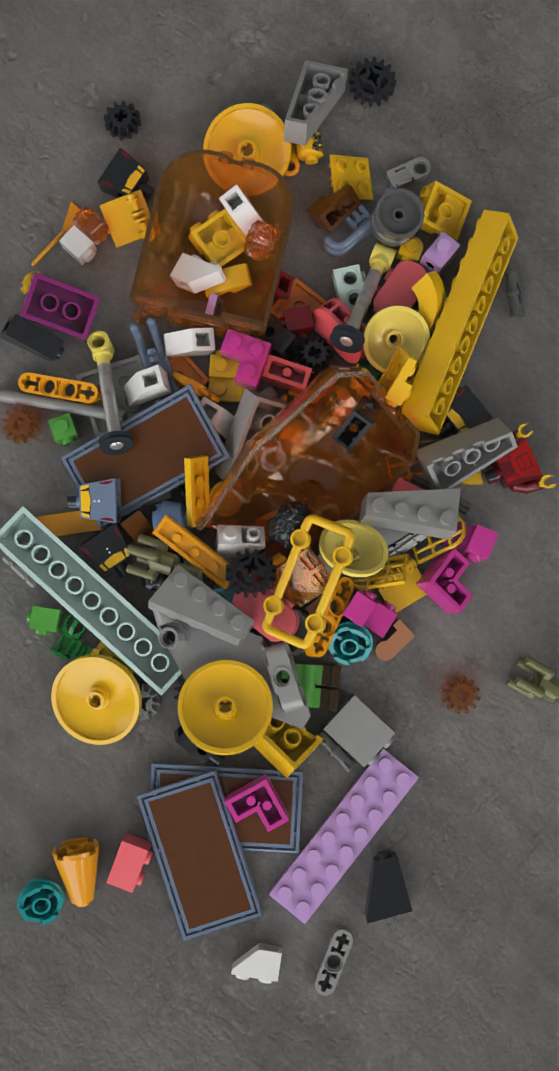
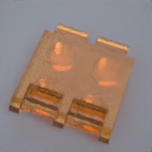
M310 546L301 550L283 594L284 597L300 607L322 594L330 577L324 568V563L317 560L311 552L312 548ZM287 559L276 566V582H273L275 587L278 584Z

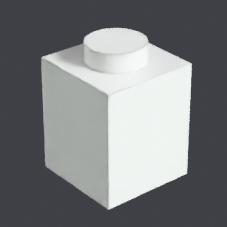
M75 225L59 240L63 249L81 265L91 261L96 254L97 249L94 242Z

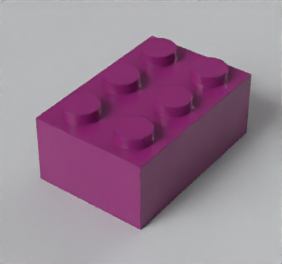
M34 272L32 273L18 316L86 340L101 297Z

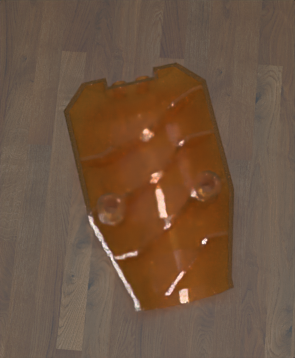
M329 366L245 443L205 511L195 521V525L199 531L206 527L215 536L217 535L218 525L264 527L265 548L258 551V554L261 555L263 552H266L267 559L280 552L288 559L291 550L284 549L278 541L271 543L268 538L267 521L278 513L279 507L284 506L286 502L302 501L303 504L308 505L312 511L311 514L334 522L352 520L360 513L362 500L368 493L385 491L415 464L420 432L397 407H393L385 402L386 399L379 392L382 386L366 368ZM365 395L373 399L382 410L370 429L350 452L333 440L332 436L360 398ZM354 423L349 427L353 432L358 430ZM315 524L311 525L309 530L311 543L306 548L307 550L319 544L321 533L325 528Z

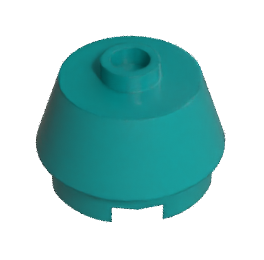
M350 619L339 623L328 649L337 662L350 665L353 662L364 661L368 657L373 647V639L364 625L360 627Z
M35 876L29 879L17 898V909L23 919L27 922L29 920L40 922L41 925L56 919L58 912L64 904L63 890L47 876Z

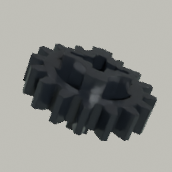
M373 57L372 62L364 58L363 65L357 62L356 69L352 68L351 76L349 77L350 93L355 92L354 99L361 98V105L366 101L369 102V107H372L373 102L381 106L382 99L388 102L389 95L393 96L397 82L395 80V71L390 72L391 64L384 66V59L378 63L376 62V57Z
M245 549V554L242 555L240 552H236V559L233 557L229 558V564L226 565V581H229L230 589L236 587L237 595L244 592V596L247 598L249 593H253L254 598H257L258 592L265 595L267 588H273V582H276L277 567L273 565V558L266 559V552L259 555L257 549H254L253 553Z

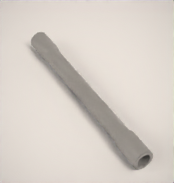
M0 388V402L23 404L100 418L106 421L103 407ZM118 409L120 423H123L127 420V411Z

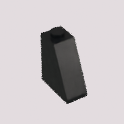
M17 314L8 318L0 334V338L50 362L59 359L64 351V347H62L64 341Z
M384 850L378 852V856L373 857L365 906L367 924L412 912L398 856L395 851Z

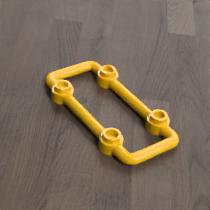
M312 514L305 517L300 529L295 530L291 534L290 542L293 547L274 594L267 597L263 603V608L266 612L262 621L264 632L301 649L309 648L313 644L316 635L323 632L326 628L324 615L343 568L350 565L353 561L354 556L351 548L355 541V534L352 529L318 515ZM315 524L345 536L343 545L337 547L333 552L332 558L335 565L315 614H311L306 618L305 626L308 631L305 638L301 639L271 624L274 616L279 615L284 610L283 594L301 550L306 549L311 543L309 530L311 525Z

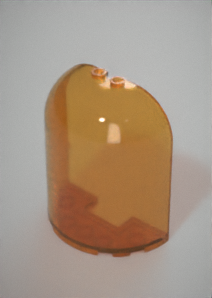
M192 150L173 159L164 169L159 179L129 296L131 302L140 308L144 306L147 309L146 313L158 319H163L164 316L171 321V324L185 329L213 328L214 336L225 337L228 329L248 336L254 334L255 337L264 335L294 216L293 194L283 176L270 166L256 162L250 157H242V161L234 160L233 154L227 151ZM237 184L247 195L268 228L250 241L252 246L222 267L224 269L239 264H248L252 285L236 293L229 291L220 295L219 297L223 300L224 304L221 316L218 317L205 313L208 303L205 290L195 294L177 287L170 274L182 253L190 256L195 254L203 261L208 262L206 257L200 255L188 238L191 232L190 228L198 222L205 223L209 220L207 217L218 209L220 212L225 209L219 198Z

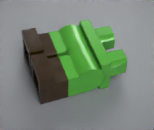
M295 663L308 707L338 711L339 690L317 687V685L340 687L341 666ZM283 670L281 678L289 679L288 672Z

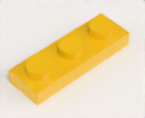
M200 455L184 458L187 526L193 528L211 524L208 456Z

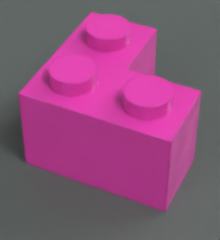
M228 329L220 349L221 356L240 363L234 378L235 385L257 392L269 354L271 353V343Z
M461 521L457 522V531L463 529ZM466 523L467 531L465 538L455 548L465 555L464 557L469 562L477 563L488 559L499 533L478 524L471 526ZM461 534L453 537V539H451L452 543L458 541ZM448 540L440 543L439 545L444 546L443 548L448 547Z
M453 548L436 556L416 585L446 614L461 613L473 596L458 581L470 562L456 548Z
M358 590L342 615L360 627L364 625L383 638L398 615L395 611L397 607L386 600L384 603L376 599L377 594L371 590Z
M267 773L226 795L225 804L235 822L257 812L269 832L289 821V813Z

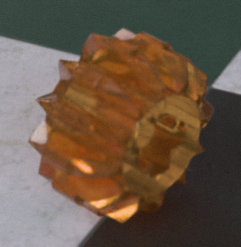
M86 206L79 210L73 218L74 225L93 241L95 245H99L111 233L105 221L90 207Z
M257 220L253 223L245 237L244 253L257 261H264L269 258L277 238L276 228L265 221Z
M23 406L21 410L18 407H13V414L6 411V415L9 418L2 419L1 422L6 425L2 428V432L7 433L6 438L8 440L13 439L15 444H19L22 440L23 443L28 444V437L33 440L36 439L33 432L40 431V428L35 426L40 420L34 418L36 413L33 410L28 412V408ZM19 422H22L24 425L22 429L18 426Z
M462 675L460 682L457 676L452 677L454 684L449 681L445 682L449 689H441V693L448 694V696L443 697L441 700L443 703L450 701L446 707L448 710H452L455 707V714H460L462 708L463 712L468 714V705L476 709L477 706L472 701L473 699L480 701L479 696H474V693L479 692L480 689L479 687L471 688L475 683L474 680L471 679L467 682V677ZM459 689L466 694L462 696L464 697L463 700L456 698V693L459 694L457 692Z

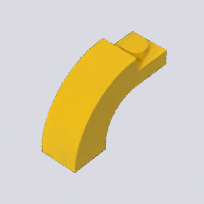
M437 271L427 273L411 287L418 299V313L426 321L430 335L435 330V322L443 311V303L446 298L444 285Z

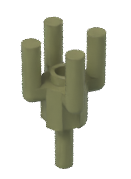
M140 534L138 537L139 543L157 548L155 551L131 544L127 547L128 554L138 556V562L149 565L148 570L128 564L126 568L127 573L154 581L159 573L169 576L177 565H180L196 578H201L202 569L180 563L181 557L167 552L169 546L160 539Z
M530 656L525 660L520 657L516 660V666L533 676L529 682L520 676L516 680L509 677L506 681L508 687L530 699L535 697L544 698L551 703L556 698L559 699V681L553 678L555 675L553 669Z

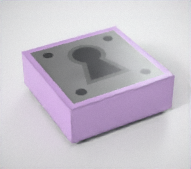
M216 294L209 295L205 315L211 322L219 323L224 302Z

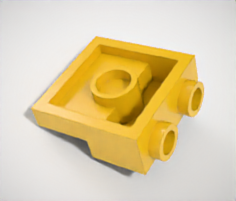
M438 181L425 185L420 192L425 214L420 229L429 234L436 233L440 235L442 232H445L457 241L472 200Z
M226 208L220 212L218 209L212 212L207 217L209 220L205 223L198 222L193 225L188 236L200 255H204L209 263L213 261L221 267L252 246Z
M401 346L398 347L377 383V387L381 391L380 395L385 398L384 401L393 407L401 406L403 401L409 399L413 386L407 378L413 375L417 363L410 352Z
M218 350L215 351V354H210L209 390L219 397L220 403L239 404L245 388L235 385L234 380L240 363L222 357L221 351Z

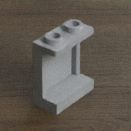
M354 694L323 726V729L363 767L367 764L371 766L378 759L379 755L377 753L382 747L386 749L394 741L392 736L395 732Z

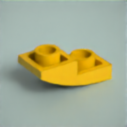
M244 263L222 269L227 278L225 282L206 289L205 294L206 298L209 299L210 294L220 296L229 291L236 293L251 286L252 281L248 264Z

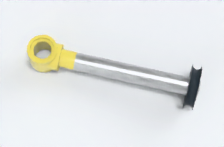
M376 242L368 262L370 271L347 324L335 326L330 335V340L337 349L347 353H357L362 349L365 338L359 331V328L382 274L391 268L397 252L396 249Z
M95 331L89 335L87 344L92 352L93 360L97 362L108 432L99 438V448L106 454H121L132 449L134 442L132 441L133 436L129 432L121 431L110 364L115 349L107 333Z

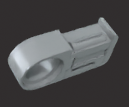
M423 157L415 158L388 170L386 179L390 182V187L393 189H397L411 181L415 184L428 177L431 168L430 162ZM422 164L426 167V172L418 174L415 172L414 166Z

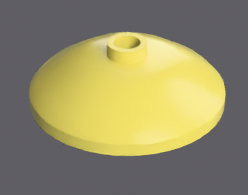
M400 305L389 306L375 313L368 321L363 332L365 338L363 350L370 364L383 373L399 346L410 352L416 359V367H418L420 359L424 357L427 350L430 331L426 321L417 311ZM396 335V340L391 343L389 340L390 336Z
M356 520L335 521L349 527L355 534V541L351 548L354 558L350 565L344 566L342 574L352 577H368L378 573L385 566L389 554L387 543L382 535L373 527L361 524ZM324 529L319 539V550L323 559L333 568L335 565L332 558L333 552L337 547L343 545L345 536Z

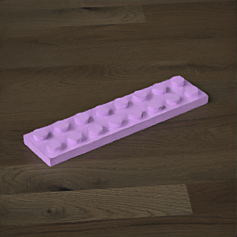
M383 748L378 752V759L371 766H367L269 892L273 899L304 924L419 778Z

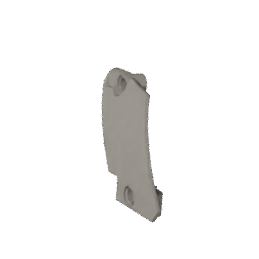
M153 611L159 629L158 641L162 647L168 648L185 681L194 671L210 662L218 660L242 662L254 668L268 684L273 700L272 718L301 729L304 728L311 714L287 642L283 641L266 647L263 637L249 632L239 646L212 636L210 633L199 628H193L178 619L175 620L159 611ZM170 632H173L175 634V641L173 644H171L168 640ZM283 670L287 671L290 677L287 683H283L280 679V674Z

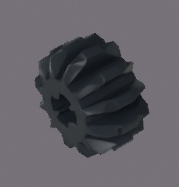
M123 100L121 105H118L114 101V108L107 107L106 109L108 114L104 115L105 128L107 131H110L113 138L118 135L121 141L124 136L131 140V133L138 134L137 127L141 126L140 113L138 110H135L132 103L126 105V102Z
M314 336V342H311L310 338L307 337L305 338L306 344L299 343L300 350L296 351V356L299 357L297 364H304V366L312 368L313 375L317 368L319 372L324 371L323 366L327 368L331 366L328 360H332L334 355L329 353L332 350V346H325L326 339L318 342V336ZM311 352L319 354L318 359H315L314 356H311Z

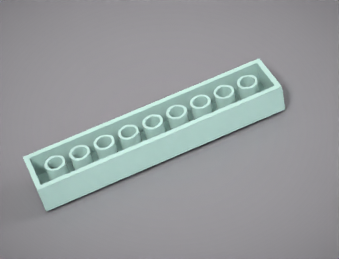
M22 506L0 529V549L161 696L178 679L182 673L168 648L160 645L158 641L159 630L26 508Z

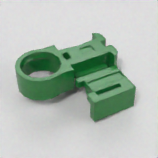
M72 614L65 619L61 628L64 633L55 649L50 648V651L63 659L70 658L74 660L80 656L90 655L94 647L90 645L86 647L82 645L83 641L80 640L87 627L84 626L79 633H73L79 622L77 618L73 621L70 629L68 628L69 621L74 617Z

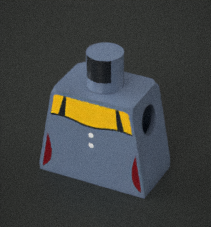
M120 478L79 485V494H68V507L80 508L81 518L110 523L122 521Z

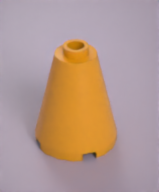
M88 837L69 839L61 842L62 847L57 849L55 846L52 850L53 859L69 899L77 907L88 906L95 895L99 842L94 838V842H88Z

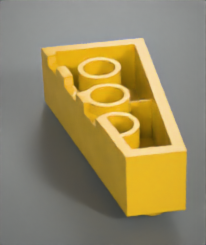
M272 718L268 730L254 747L284 777L288 778L319 746L323 738L318 735H312L306 731L307 728L305 727L301 729Z

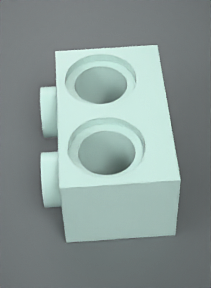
M359 264L334 269L332 273L336 297L351 311L354 305L350 304L349 300L351 298H358L366 280L365 272L360 271ZM352 277L356 282L354 284H347L344 279Z

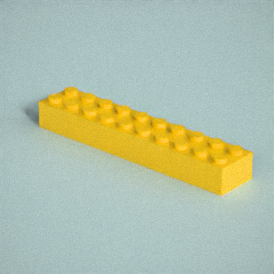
M484 209L481 218H478L476 222L475 233L469 239L468 250L465 257L460 261L457 277L453 278L450 294L445 298L443 311L435 322L434 333L427 341V350L424 357L419 361L416 376L411 380V385L413 386L411 388L412 393L407 401H403L401 406V412L415 430L438 436L440 434L519 238L509 213Z

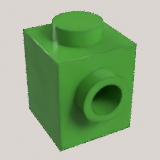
M70 413L48 420L55 442L60 446H68L81 439L75 419Z
M32 606V610H29L27 615L29 628L35 629V634L48 636L49 632L60 633L64 610Z

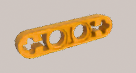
M29 372L23 373L18 380L19 388L30 394L86 404H96L102 398L101 388L88 382ZM31 380L39 384L38 387L32 385L28 386L26 385V382ZM48 381H53L54 390L48 393L45 385ZM69 384H73L75 387V392L72 396H67L65 392ZM82 390H92L93 392H95V395L89 397L81 393Z
M349 577L339 578L324 615L328 629L325 633H318L313 644L309 648L304 649L307 656L322 657L326 653L354 591L353 581ZM332 601H335L337 605L335 613L330 609Z

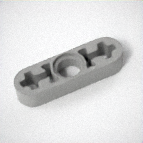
M338 927L333 931L315 976V989L321 995L327 996L334 992L353 944L352 933L346 927ZM344 933L348 941L342 942L341 951L337 949L339 941L336 937L342 936ZM337 955L340 958L339 965L336 967L329 966L327 963L328 957ZM325 968L330 972L329 984L331 985H326L325 988H322L319 981H324L327 972L323 970Z

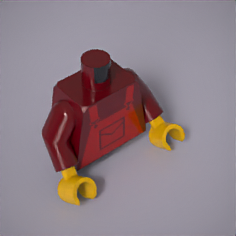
M529 423L520 425L518 431L512 432L518 447L493 462V469L484 472L488 484L500 480L504 489L510 488L512 492L525 494L542 490L543 487L554 488L556 484H547V479L554 475H542L527 439H522V437H528L534 432L532 430L526 434L523 431L524 426Z

